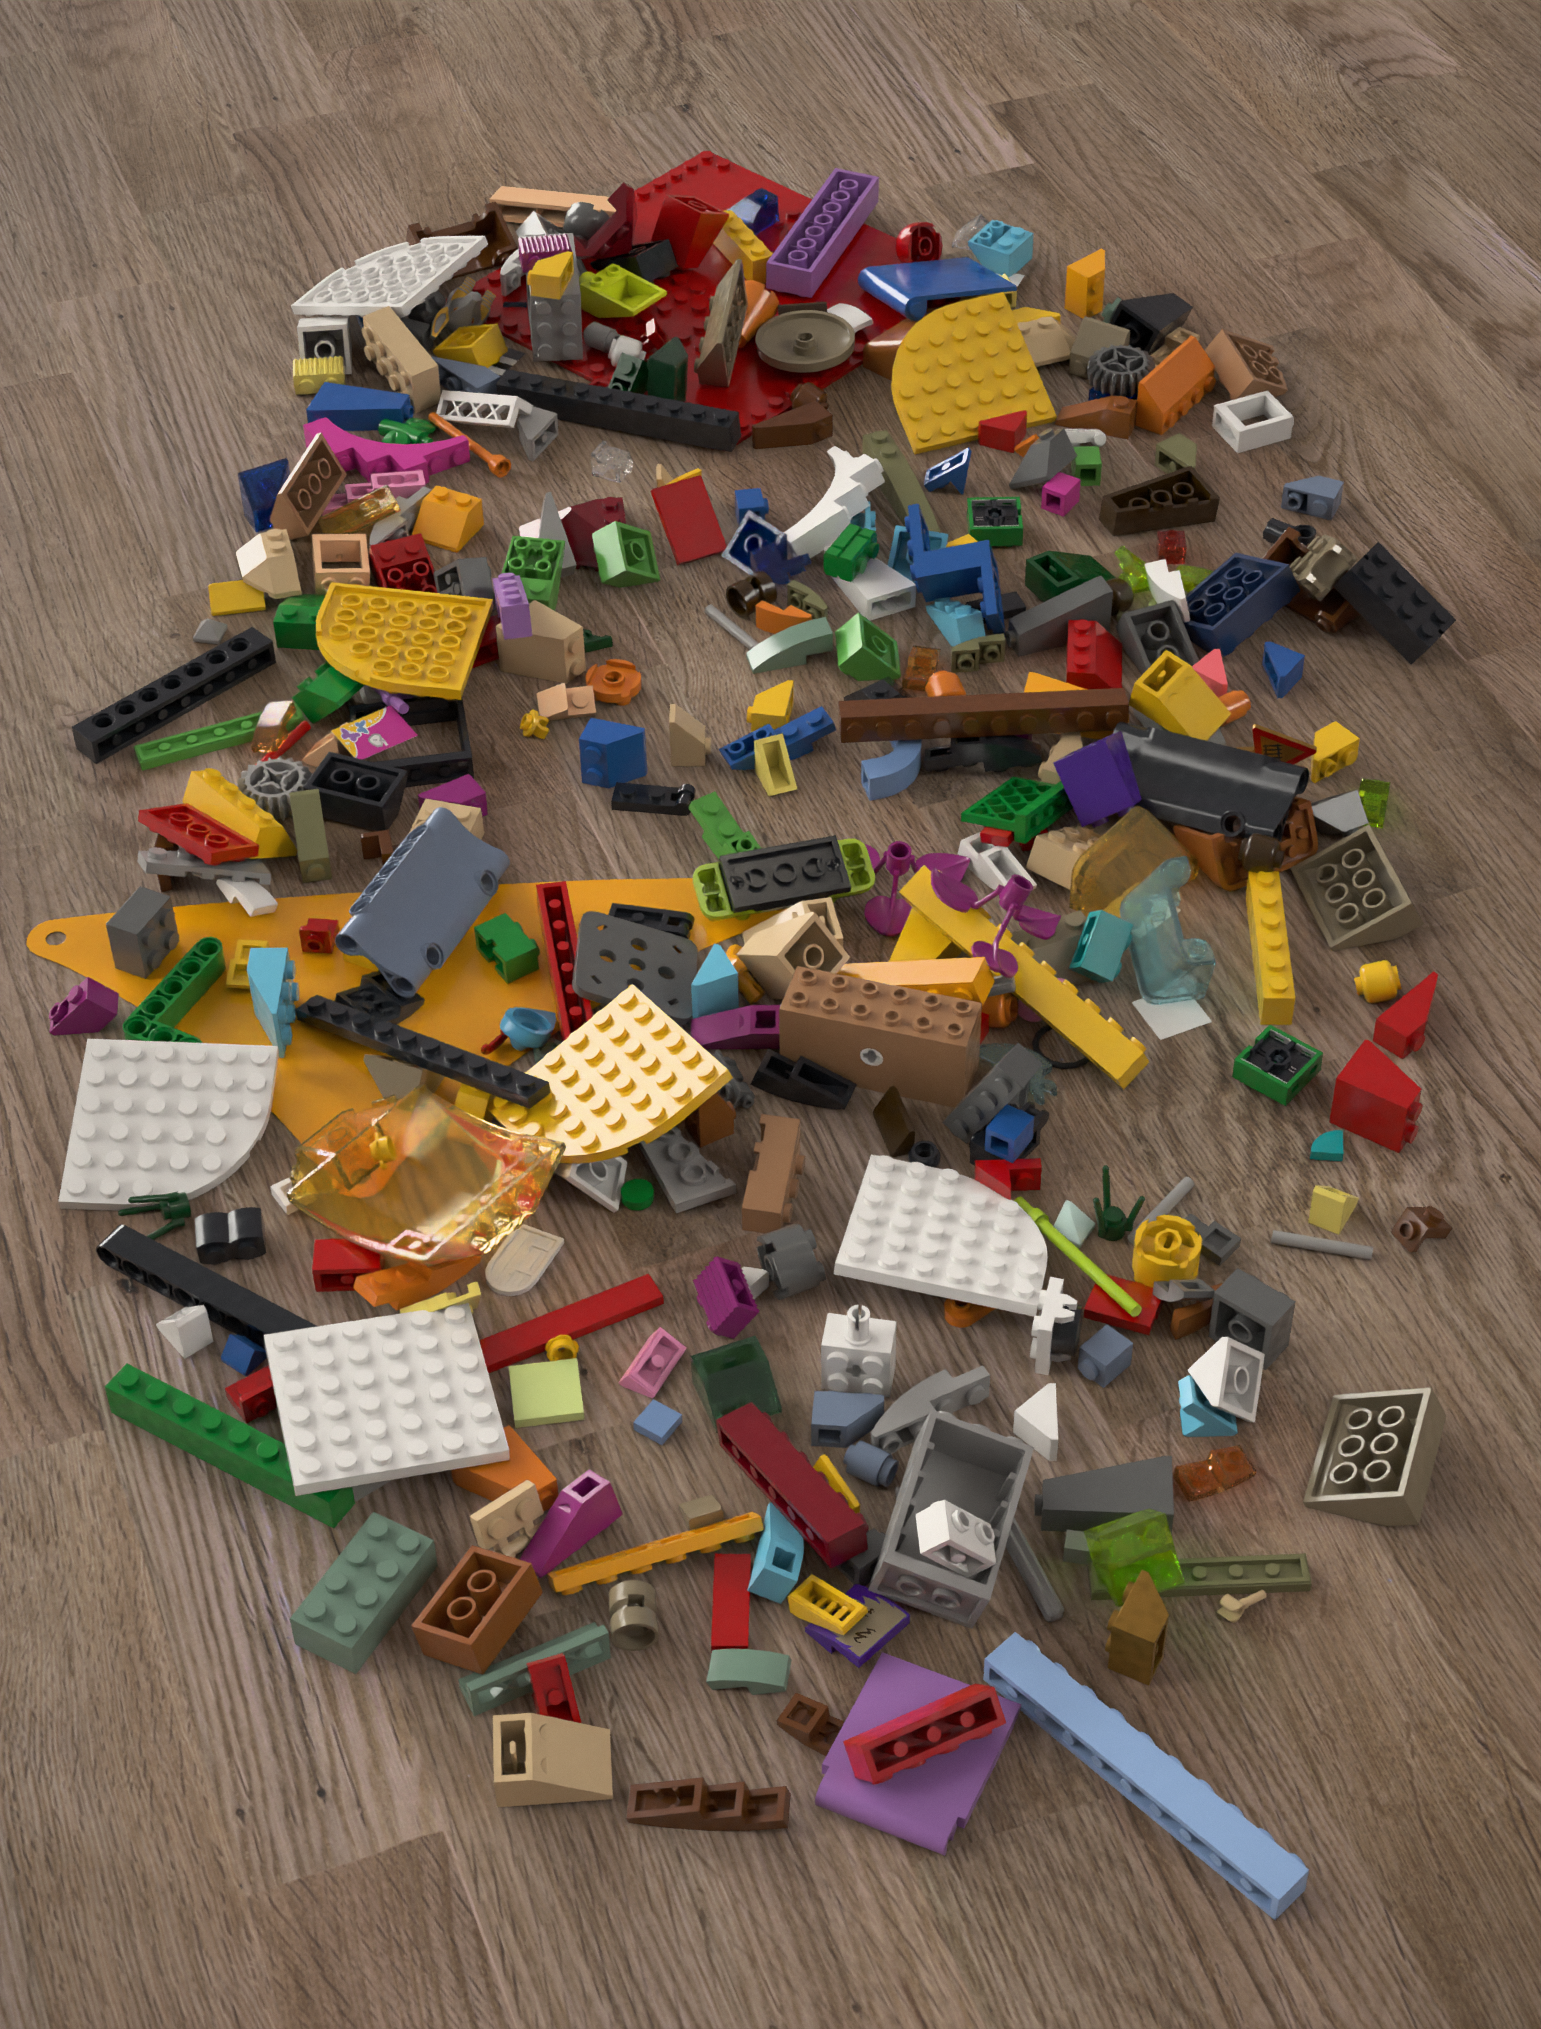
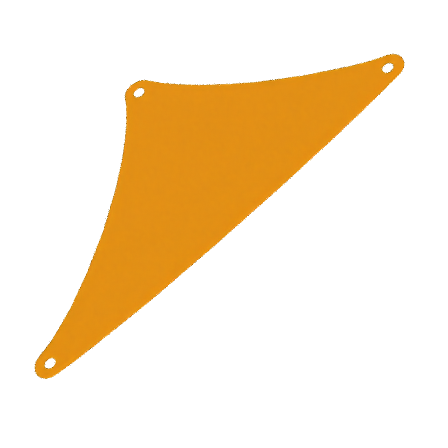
M693 878L566 881L577 938L579 923L584 913L595 911L608 915L612 903L682 911L692 914L695 921L693 928L690 930L689 940L697 946L699 952L711 945L739 935L788 909L752 914L746 920L730 918L710 921L700 910ZM553 882L498 884L497 893L494 894L443 966L440 969L433 970L416 992L425 999L424 1005L397 1025L505 1066L511 1065L533 1049L528 1047L522 1051L516 1050L508 1037L494 1052L488 1055L481 1053V1048L485 1043H491L501 1034L500 1022L509 1008L522 1007L554 1012L556 1014V1022L551 1036L560 1031L538 915L536 893L537 884ZM362 892L274 898L278 903L275 912L252 917L249 916L240 902L173 907L180 941L176 948L171 950L162 960L160 966L154 969L146 979L115 968L106 923L115 913L45 921L31 930L26 944L35 955L61 964L85 977L92 978L119 993V997L138 1007L200 939L205 937L219 939L223 946L226 964L224 973L174 1027L197 1037L202 1043L273 1046L255 1015L251 990L226 987L230 959H234L238 939L268 941L270 948H288L289 958L295 961L296 974L293 981L299 984V1000L293 1003L295 1009L315 995L335 1001L336 993L360 986L362 975L375 972L374 970L344 961L343 953L339 950L336 943L332 954L302 952L299 929L301 926L307 925L308 918L338 920L340 932L348 920L352 918L349 910ZM504 913L514 922H518L525 935L529 939H534L540 949V955L538 956L539 969L508 984L495 970L497 963L495 961L488 963L476 949L474 931L475 926ZM604 925L597 927L599 931L603 930ZM53 932H62L66 935L65 941L59 945L48 944L46 937ZM634 944L632 945V947H634L635 949L644 951L642 947ZM674 946V949L679 954L682 953L676 946ZM600 956L606 962H613L606 956ZM633 964L630 965V967H632L633 969L637 971H642V969L639 966ZM590 1000L591 1009L602 1004ZM296 1017L295 1023H290L292 1028V1044L286 1045L285 1057L278 1058L271 1112L302 1144L318 1164L338 1195L356 1200L374 1197L385 1188L393 1174L415 1148L448 1117L434 1101L453 1113L457 1094L462 1083L444 1077L425 1108H414L413 1112L394 1108L395 1102L383 1098L363 1061L365 1054H388L299 1021ZM376 1132H380L382 1137L389 1135L396 1149V1160L386 1163L387 1169L382 1170L379 1161L374 1162L370 1152V1143L375 1141ZM357 1170H366L371 1174L370 1181L360 1186L352 1184L349 1177Z

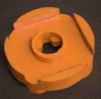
M610 659L606 660V665L598 667L597 663L589 668L586 673V686L593 685L595 701L625 706L630 704L631 698L636 696L641 690V673L636 671V666L629 661Z

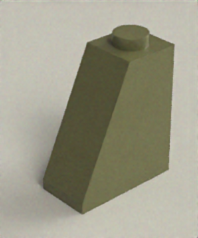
M319 789L291 792L289 796L302 882L308 883L332 879Z

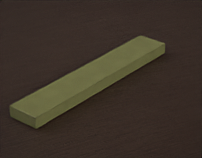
M1306 1553L1088 1562L1087 1568L1091 1600L1122 1599L1127 1584L1130 1581L1135 1583L1141 1570L1149 1572L1160 1597L1253 1594L1260 1590H1264L1265 1593L1310 1591L1312 1585Z

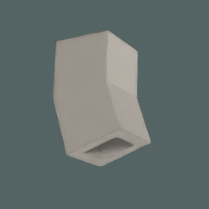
M1067 1530L1063 1561L1079 1564L1108 1562L1109 1546L1104 1530L1091 1532Z

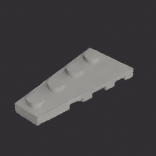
M153 847L149 851H138L137 862L144 872L148 874L185 877L187 872H192L193 875L201 877V879L214 880V877L218 874L230 877L233 882H244L245 877L259 878V884L270 885L271 873L260 859L245 858L241 862L231 860L221 862L217 866L205 864L196 855L187 853L184 848H179L178 851H166L163 848Z
M676 1126L648 1144L644 1140L637 1143L675 1213L736 1194V1184L730 1178L725 1179L719 1173V1168L712 1161L708 1162L699 1153V1148L692 1141L688 1143L681 1136V1131Z

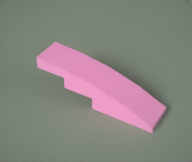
M423 470L371 474V483L346 484L345 493L334 494L322 513V519L375 510L389 505L398 496L408 498L422 487H426Z

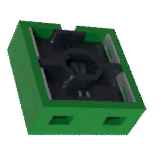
M1020 497L967 498L966 515L969 535L978 542L989 540L991 546H1023V520Z
M1269 1025L1255 1038L1254 1047L1248 1045L1234 1059L1232 1077L1286 1106L1321 1071L1323 1052Z

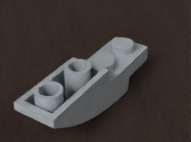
M424 486L408 499L398 496L391 502L377 519L370 535L369 546L409 536V531L415 526L422 501L432 489Z
M980 1366L955 1378H952L946 1369L926 1378L900 1396L882 1415L871 1432V1445L893 1454L901 1447L915 1442L931 1409L937 1412L945 1411L953 1414L959 1409L978 1404L989 1397L990 1374L984 1366Z

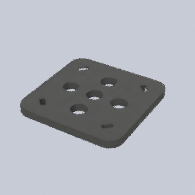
M589 911L583 914L579 923L572 987L580 997L608 1005L622 991L626 990L628 985L633 984L675 1023L685 1025L692 1017L691 984L696 977L698 949L691 940L685 937L603 913ZM604 925L603 930L599 931L597 927ZM632 945H638L642 947L644 951L637 950L634 947H632ZM674 946H676L682 953L679 954L674 949ZM600 956H606L613 962H606ZM630 965L639 966L642 971H637L630 967ZM659 973H665L668 976H670L671 979H665L662 976H660Z

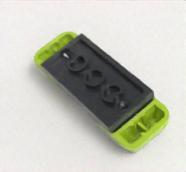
M836 835L722 855L719 858V862L701 865L695 869L693 874V885L700 910L710 921L730 918L746 920L752 914L789 908L806 900L831 897L834 903L837 899L861 895L869 891L875 882V873L865 844L855 838L837 840Z

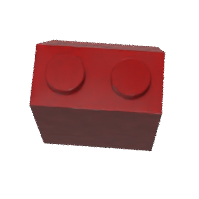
M665 195L651 241L669 239L678 264L677 269L687 271L688 268H698L728 220L729 214L695 196Z
M1365 1039L1336 1078L1329 1123L1400 1153L1406 1143L1411 1144L1418 1133L1419 1126L1415 1125V1122L1423 1108V1104L1419 1103L1422 1089L1371 1041Z

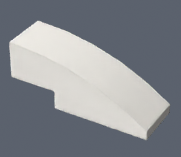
M1166 559L1144 564L1149 588L1157 604L1174 600L1182 621L1189 622L1190 616L1180 570L1168 572Z
M980 832L961 840L958 855L970 858L968 868L993 890H996L999 884L1005 887L1014 874L1025 877L1031 882L1033 889L1036 888L1037 884L1007 847L982 843Z

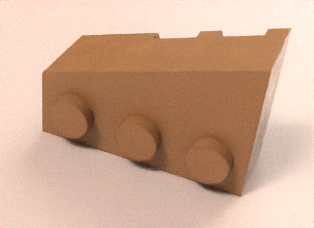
M761 1114V1142H755L754 1153L757 1154L753 1170L749 1171L742 1204V1230L768 1233L783 1228L784 1223H790L793 1211V1204L790 1201L791 1198H797L799 1179L796 1178L798 1174L803 1175L806 1158L805 1155H800V1119Z

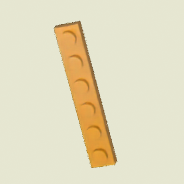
M749 1512L547 1573L550 1588L556 1593L561 1591L562 1595H570L583 1590V1584L596 1581L597 1585L607 1584L617 1580V1574L631 1570V1574H640L651 1570L652 1564L665 1560L666 1564L677 1563L687 1558L686 1553L700 1550V1553L713 1552L721 1548L720 1543L733 1539L735 1543L752 1540L755 1538V1533L763 1531L764 1527L761 1516L754 1512Z

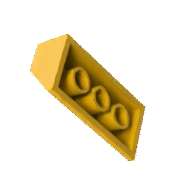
M212 768L191 771L182 802L188 803L259 845L258 856L249 857L250 859L297 855L298 850L284 827L273 818L272 814L261 809L255 800L238 790V786L221 776V772Z

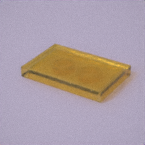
M384 485L320 517L318 522L324 534H355L401 511L389 486Z

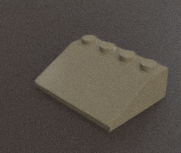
M740 259L734 262L718 284L715 296L710 298L709 310L711 313L710 317L706 316L704 323L706 334L705 337H701L699 344L701 355L700 358H696L694 364V372L698 373L699 384L729 387L748 307L743 265Z
M1370 825L1361 828L1290 868L1332 951L1398 939L1424 925Z
M1432 1387L1334 1395L1303 1500L1305 1507L1385 1527L1419 1525L1446 1420V1414Z

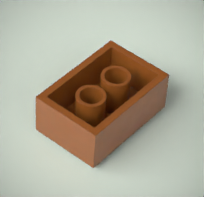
M472 1545L411 1625L423 1655L483 1675L543 1593L532 1563Z

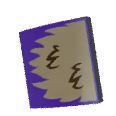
M855 1584L845 1594L867 1607L868 1613L844 1636L812 1623L805 1627V1632L832 1654L836 1650L839 1651L859 1668L910 1623V1614L885 1596L869 1591V1588ZM836 1608L831 1615L833 1616L839 1608ZM847 1612L840 1621H843L850 1613Z

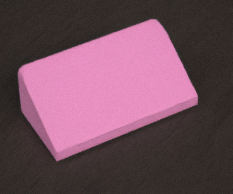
M659 1327L647 1339L619 1381V1384L627 1389L654 1398L685 1352L686 1347Z

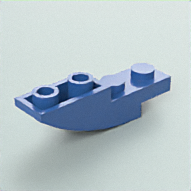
M821 706L775 730L770 724H767L720 748L719 751L732 770L755 769V740L783 733L789 759L793 760L814 751L811 743L836 731L833 720Z

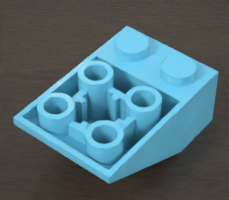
M250 948L247 974L254 1012L272 1045L278 1046L279 1058H284L286 1045L292 1044V1028L290 1023H295L296 1019L295 1005L293 1003L299 1000V984L293 981L296 974L295 961L290 960L288 948Z

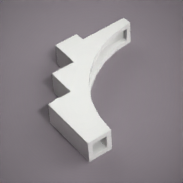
M836 446L827 451L835 467V476L830 488L811 512L780 535L792 558L803 564L823 551L825 546L833 544L844 529L851 524L850 521L853 519V516L870 506L866 496L885 482L881 474L884 471L883 467L876 458L872 459L866 454L853 458L848 451H842Z

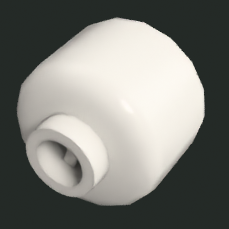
M622 335L617 340L613 339L608 358L611 359V364L616 367L622 352L644 360L646 352L642 351L641 341Z

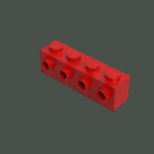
M975 1683L843 1741L855 1778L869 1781L871 1784H879L891 1779L893 1774L898 1771L913 1769L925 1764L927 1758L936 1754L942 1755L955 1751L960 1747L959 1744L970 1739H981L990 1735L992 1729L1006 1724V1720L995 1687Z

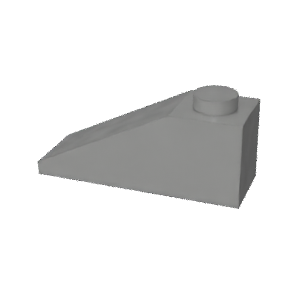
M548 492L545 494L542 505L538 538L565 541L562 578L574 574L576 562L552 493Z

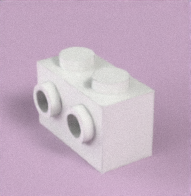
M946 1500L934 1502L929 1508L916 1514L920 1554L966 1578L996 1564L993 1543L995 1537L991 1524Z

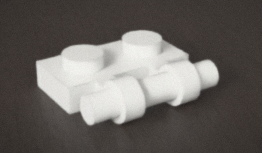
M1065 429L1073 447H1079L1080 443L1091 442L1094 446L1100 447L1106 442L1105 434L1099 429Z

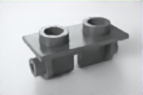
M716 1049L713 1057L725 1066L733 1076V1079L718 1090V1092L726 1102L730 1101L734 1109L736 1106L750 1108L754 1104L755 1095L747 1083L742 1082L744 1078L735 1060L723 1057L720 1050Z

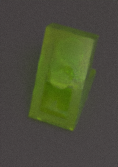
M1122 545L1115 552L1121 561L1118 565L1123 571L1118 578L1124 579L1129 583L1133 594L1150 590L1144 565L1146 562Z
M1361 778L1359 796L1368 823L1362 826L1370 825L1371 827L1383 829L1391 782Z

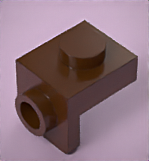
M389 830L360 835L364 859L381 857L382 864L384 865L398 847V844L392 845Z
M1432 1206L1407 1207L1391 1230V1233L1409 1252H1417L1425 1238L1446 1239L1453 1228L1444 1220V1215Z

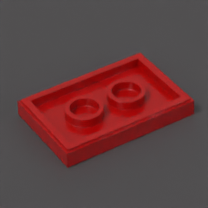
M701 475L657 487L650 491L677 566L728 550Z

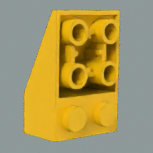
M1165 650L1134 683L1129 700V706L1168 731L1208 741L1231 716L1230 711L1192 666L1168 650Z

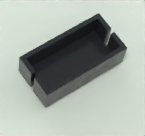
M1379 542L1333 586L1411 665L1456 621Z

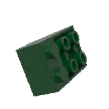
M1048 550L1026 559L1025 586L1043 602L1099 576H1102L1105 581L1116 578L1090 555Z

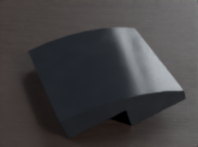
M380 970L362 975L360 986L336 993L335 1002L396 1025L424 1005L425 1001L418 993H415L411 998H405L397 994Z

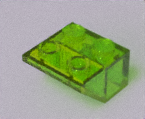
M1148 1508L1084 1531L1093 1566L1117 1607L1123 1606L1122 1597L1126 1586L1130 1581L1136 1582L1141 1570L1149 1572L1158 1593L1185 1584L1165 1513Z

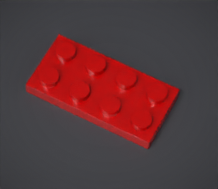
M188 803L139 810L138 822L149 827L150 831L164 836L168 842L181 846L187 853L201 858L205 864L217 866L225 861L241 862L245 858L258 856L259 845Z

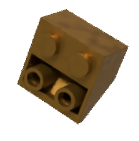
M1141 1570L1136 1582L1130 1581L1127 1584L1122 1597L1124 1604L1121 1610L1115 1609L1109 1619L1107 1630L1111 1631V1634L1107 1640L1105 1652L1109 1653L1108 1669L1149 1686L1164 1658L1169 1614L1149 1572Z

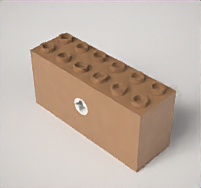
M797 966L779 1008L780 1054L796 1063L801 1055L856 1083L858 1088L886 1093L889 1087L895 1086L901 1097L955 1108L970 1091L979 1067L982 1003Z

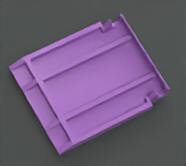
M882 1652L822 1763V1774L825 1775L817 1790L815 1805L945 1856L948 1840L953 1841L957 1826L965 1828L1012 1732L1021 1709V1704L998 1696L1006 1724L992 1729L990 1735L981 1739H970L959 1744L960 1747L950 1753L936 1754L927 1758L926 1763L919 1767L898 1771L893 1774L891 1779L883 1783L871 1784L869 1781L855 1778L843 1741L970 1686L969 1684Z

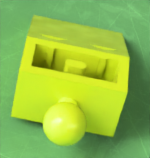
M614 263L597 274L587 271L579 277L581 309L598 318L632 317L667 295L666 290Z

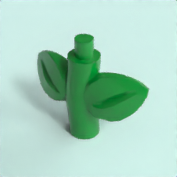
M385 418L380 422L378 432L381 436H384L382 443L424 444L434 442L432 438L428 437V434L433 433L437 426L422 418H410L406 423Z

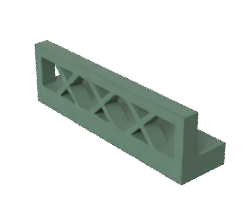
M593 1622L488 1667L483 1675L474 1672L458 1679L459 1688L473 1716L532 1692L533 1689L526 1663L563 1653L566 1658L569 1674L572 1675L610 1659L609 1632L605 1625L597 1627L596 1623Z

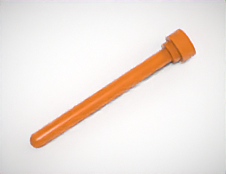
M431 412L428 415L430 422L452 438L464 435L468 439L469 450L488 463L489 471L495 476L502 478L509 473L511 469L509 459L501 454L493 455L437 413Z

